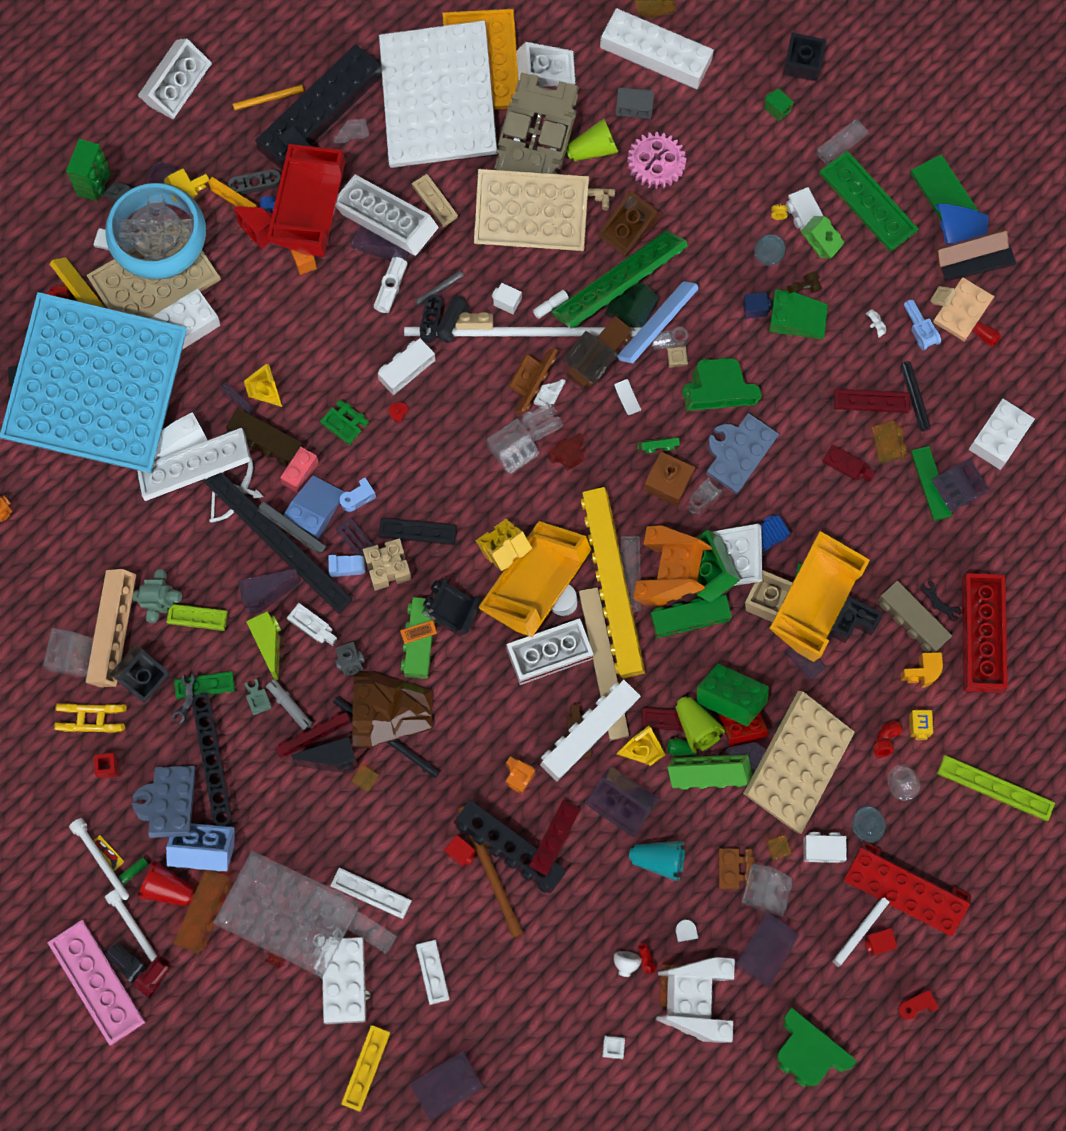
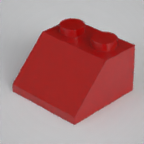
M235 206L233 209L238 225L260 249L268 245L270 242L266 239L272 213L266 212L261 207Z

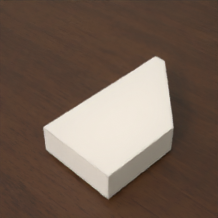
M561 379L552 384L542 385L534 400V404L551 411L566 380Z

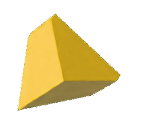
M265 364L244 380L249 398L282 407L269 364Z
M650 726L634 736L617 753V755L648 764L649 766L666 755Z

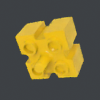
M507 519L494 527L495 530L491 533L487 532L475 540L485 558L491 563L493 562L501 571L509 568L514 563L513 559L524 557L527 552L532 550L524 533L519 528L514 527Z

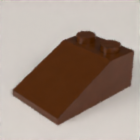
M630 190L600 230L598 236L626 257L655 227L663 213L636 192Z

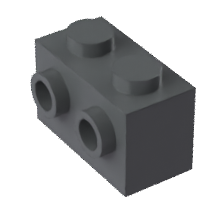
M618 87L615 116L651 119L654 91Z

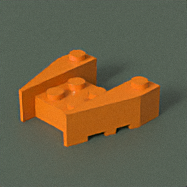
M647 526L643 545L656 552H662L657 580L636 581L633 599L645 606H663L670 600H678L688 593L694 594L704 590L705 586L697 582L703 550H712V547L700 539L664 526Z

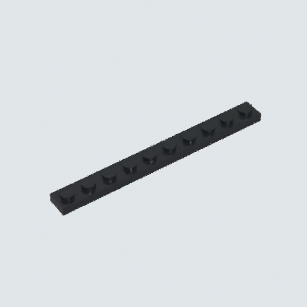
M222 472L210 476L204 481L206 486L338 614L352 602V599L270 519L258 512V507Z

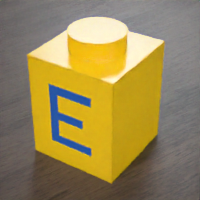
M912 710L910 712V737H916V740H927L933 734L932 710Z

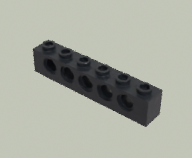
M471 800L468 801L453 822L460 832L468 833L476 844H483L488 848V852L491 855L502 858L506 866L511 869H517L525 880H531L536 883V887L544 893L548 892L550 894L567 872L554 862L547 875L544 877L539 876L537 870L529 866L537 849ZM472 821H478L481 824V828H474ZM488 833H495L497 840H490ZM505 844H509L513 847L512 853H509L504 849ZM521 856H526L529 859L528 865L521 862Z

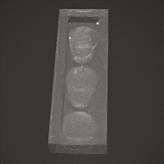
M856 119L816 149L815 153L826 165H829L867 136L869 131Z

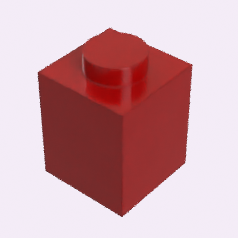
M114 753L94 755L95 775L99 779L119 777L118 757Z
M458 835L444 849V853L462 868L465 865L469 866L476 858L474 856L475 850Z
M891 928L865 937L864 946L867 953L870 952L871 956L898 948Z

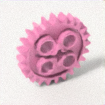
M649 132L648 138L642 135L641 141L636 139L635 144H632L631 150L628 151L629 157L627 158L631 176L636 175L635 181L641 179V185L647 182L648 188L654 184L656 189L658 184L665 188V183L671 186L672 180L677 182L678 176L682 177V170H685L686 158H684L685 151H682V145L677 146L678 140L672 142V136L665 138V133L659 136L658 132L655 133V136H652ZM658 147L660 150H654L653 148ZM643 158H644V159H647L648 161L643 162V161H641L640 159H643ZM666 159H671L673 162H667ZM658 170L661 173L656 174L653 171Z

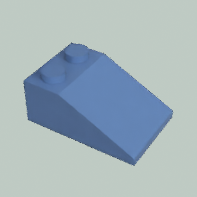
M312 476L292 500L283 516L316 540H319L340 505V496L345 492Z

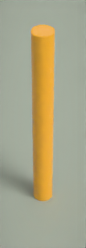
M299 85L233 103V107L236 111L304 92L303 86Z

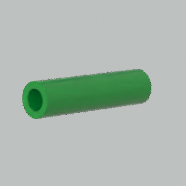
M142 857L119 875L118 879L122 885L149 865L148 862Z

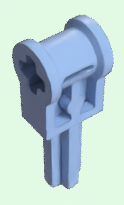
M914 300L905 302L904 307L914 323L911 331L921 350L924 351L933 344H940V334L935 329L930 318L924 320Z

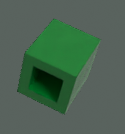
M778 88L774 92L771 91L764 99V109L779 122L791 112L794 102Z

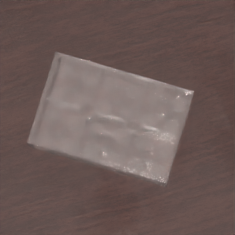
M251 851L213 923L322 978L360 904L336 890Z

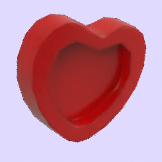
M402 402L394 403L389 407L390 416L396 422L402 421L403 415L408 412L407 405Z

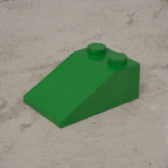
M775 289L772 299L769 332L824 340L828 304L795 292L789 294L788 291Z

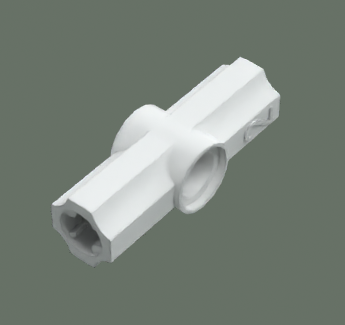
M392 257L387 273L382 279V286L374 304V308L379 312L389 313L395 296L399 292V286L408 265L402 258ZM389 283L395 284L393 287L387 286Z

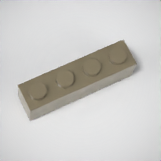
M898 581L878 599L880 607L886 612L889 611L894 621L898 625H902L907 630V634L912 639H916L926 653H936L952 637Z

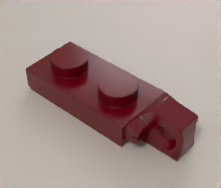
M831 445L822 461L824 464L853 480H861L863 478L871 482L875 475V472L870 470L865 462L834 445Z

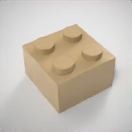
M762 570V582L754 584L745 602L746 611L773 622L792 582Z

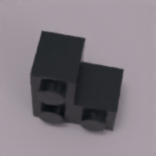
M848 596L828 635L846 643L855 627L871 636L883 613Z

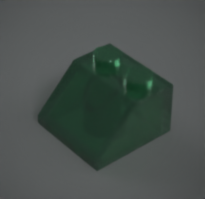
M635 284L625 290L622 295L612 299L604 314L612 319L616 316L629 327L642 328L659 297L646 284Z

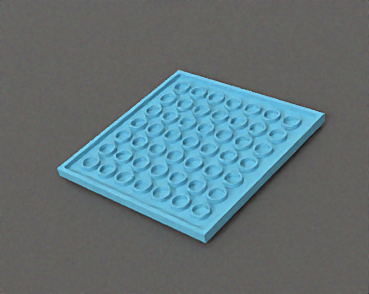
M37 292L0 432V439L151 473L187 327Z

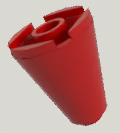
M153 860L137 897L186 907L187 903H192L196 893L192 892L194 888L158 861Z

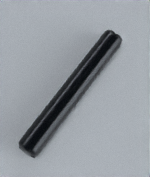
M903 362L900 367L908 393H910V399L920 431H928L931 426L911 362Z

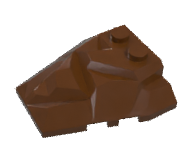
M358 672L354 675L353 747H376L382 742L389 740L392 742L396 738L405 735L411 736L432 729L431 690L375 672Z

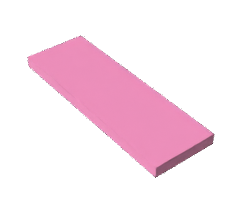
M81 920L47 942L110 1046L146 1023L84 920Z

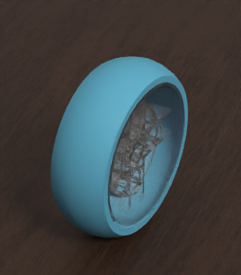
M163 183L140 185L123 194L113 205L105 228L108 249L113 258L128 272L147 279L169 278L185 271L198 258L206 237L205 219L195 200L183 190ZM167 204L184 210L191 219H180L171 208L167 207ZM135 211H137L131 219H128ZM175 229L178 230V231L175 232V233H171L172 230H175ZM121 243H131L140 254L144 255V259L126 252ZM181 243H185L178 251L173 253Z

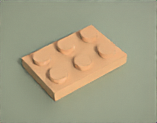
M962 277L955 288L956 294L949 306L942 307L933 323L965 342L994 296Z

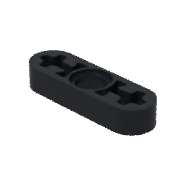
M429 295L425 300L419 330L420 339L425 343H431L437 337V328L442 311V299L438 295ZM435 302L434 309H431V305ZM428 316H434L436 318L434 321L426 320ZM428 328H430L429 335H426Z

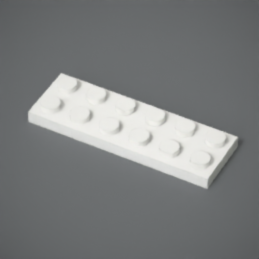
M242 428L155 460L151 473L137 470L143 499L145 501L250 462L251 457L244 430Z

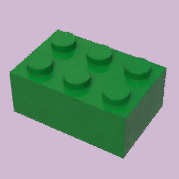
M79 139L66 172L77 196L98 202L99 197L104 193V185L106 180L110 178L111 170L100 144Z
M707 529L697 537V539L710 545L712 550H703L697 582L705 586V588L696 593L711 603L738 583L740 579L721 537Z
M717 664L697 686V703L748 727L768 703L769 686Z

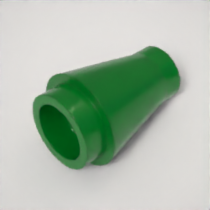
M676 737L669 739L667 753L673 757L696 755V753L691 751L687 741Z

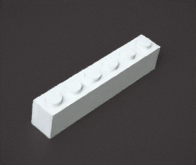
M625 680L620 684L616 682L609 689L611 693L607 697L603 695L596 702L598 706L593 711L589 709L582 716L584 720L580 724L576 722L568 730L570 734L566 738L562 736L555 743L557 747L552 752L548 750L541 757L543 761L540 766L556 781L641 697Z

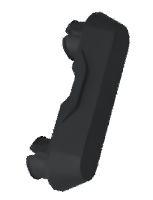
M454 296L437 328L439 340H444L445 343L451 342L452 338H454L452 331L458 316L463 312H467L469 306L466 304L467 300L464 297Z

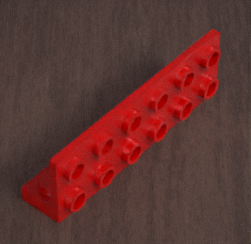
M863 840L844 881L878 899H887L889 905L949 936H953L971 904V895L955 886L949 892L881 857L880 848Z

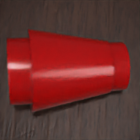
M980 322L972 330L987 346L994 347L1001 338L998 330Z

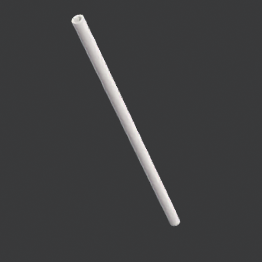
M404 327V336H420V327ZM454 327L452 334L454 336H598L605 327H573L572 329L569 327H493V330H456V327ZM629 327L632 329L631 336L634 337L642 327ZM428 328L426 335H429L430 328Z

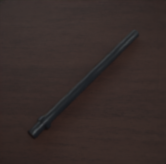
M337 696L333 703L353 717V707ZM386 741L421 767L424 773L428 772L434 778H437L440 774V771L431 766V762H426L399 741Z

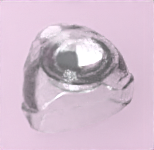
M906 765L894 767L888 774V787L891 794L901 801H909L917 796L921 783L916 772Z

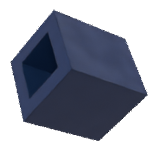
M767 292L744 295L743 308L745 319L767 317L768 311L771 310V299H767Z

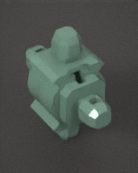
M157 570L153 579H145V584L141 585L139 590L133 591L132 600L138 602L140 607L148 610L146 612V621L149 623H156L159 617L158 613H168V608H171L173 603L179 602L182 599V593L174 590L170 584L165 583L167 574L164 570Z

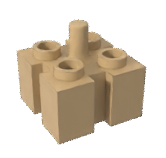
M400 538L386 542V547L379 549L378 545L363 549L375 591L389 587L390 581L396 580V583L400 584L411 580L407 561L403 560L405 555Z

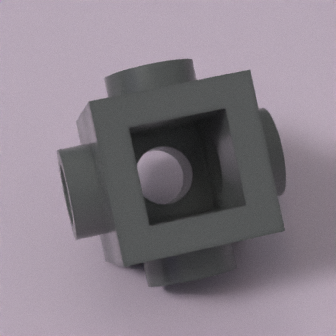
M354 642L335 648L338 657L335 660L339 671H343L345 677L355 675L364 670L362 662H365L361 651L358 652Z

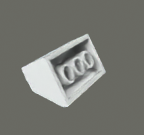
M188 39L176 40L138 96L154 110L174 119L212 62Z

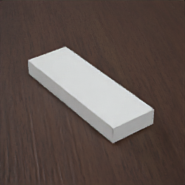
M436 940L417 944L416 948L429 1004L448 1001L449 995Z

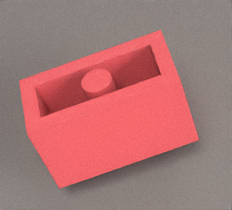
M300 447L280 477L282 484L299 493L319 464L317 456Z

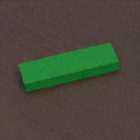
M232 671L196 676V681L193 684V697L197 694L208 696L235 692ZM189 677L185 680L187 683H190L192 681V678ZM175 679L176 699H185V685L182 683V679Z

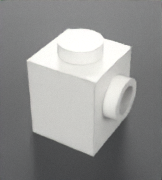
M501 283L500 287L495 288L492 294L494 306L514 314L522 300V292Z

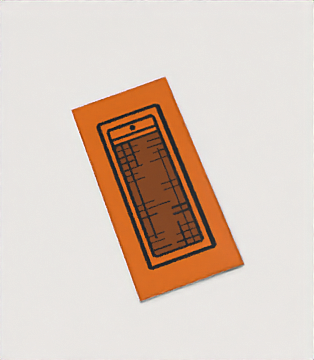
M433 620L401 630L405 644L437 634Z

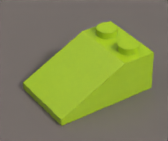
M267 611L246 622L273 678L279 680L280 636L278 632L281 629L275 616L270 617Z

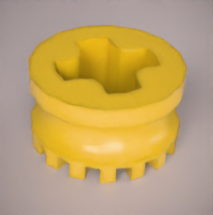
M777 204V206L771 207V217L773 219L782 220L787 218V206L782 204L779 206Z

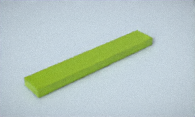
M946 755L943 756L937 774L1044 821H1049L1055 802Z

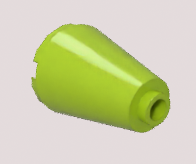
M604 119L568 144L569 148L566 149L569 159L573 158L574 161L618 153Z
M683 697L678 700L676 711L691 751L697 753L696 749L700 748L704 751L716 744L721 739L719 735L721 733L725 734L724 727L693 698Z

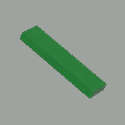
M926 446L911 450L910 454L933 522L952 517L930 447Z

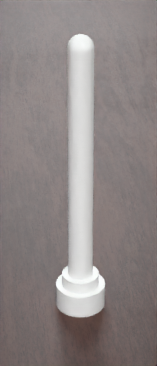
M79 818L72 822L69 828L73 834L82 838L123 900H127L129 898L128 892L87 833V824L84 819Z
M116 889L105 896V899L109 904L117 908L151 962H153L157 954L123 904V899Z

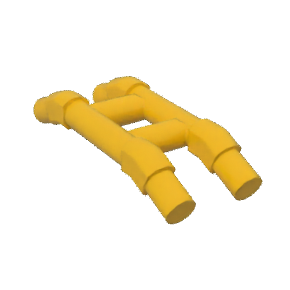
M56 703V711L77 713V724L55 722L54 730L105 733L125 731L124 724H104L105 713L126 712L127 707L125 704L77 705ZM85 713H97L96 724H85Z

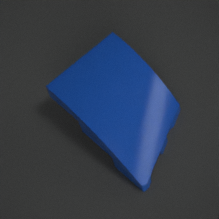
M941 203L936 204L937 210L941 212L943 221L940 224L947 245L987 234L988 215L965 207Z

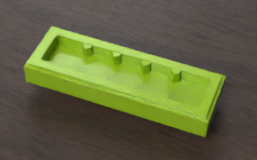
M173 604L168 611L167 624L225 631L228 612L225 610Z

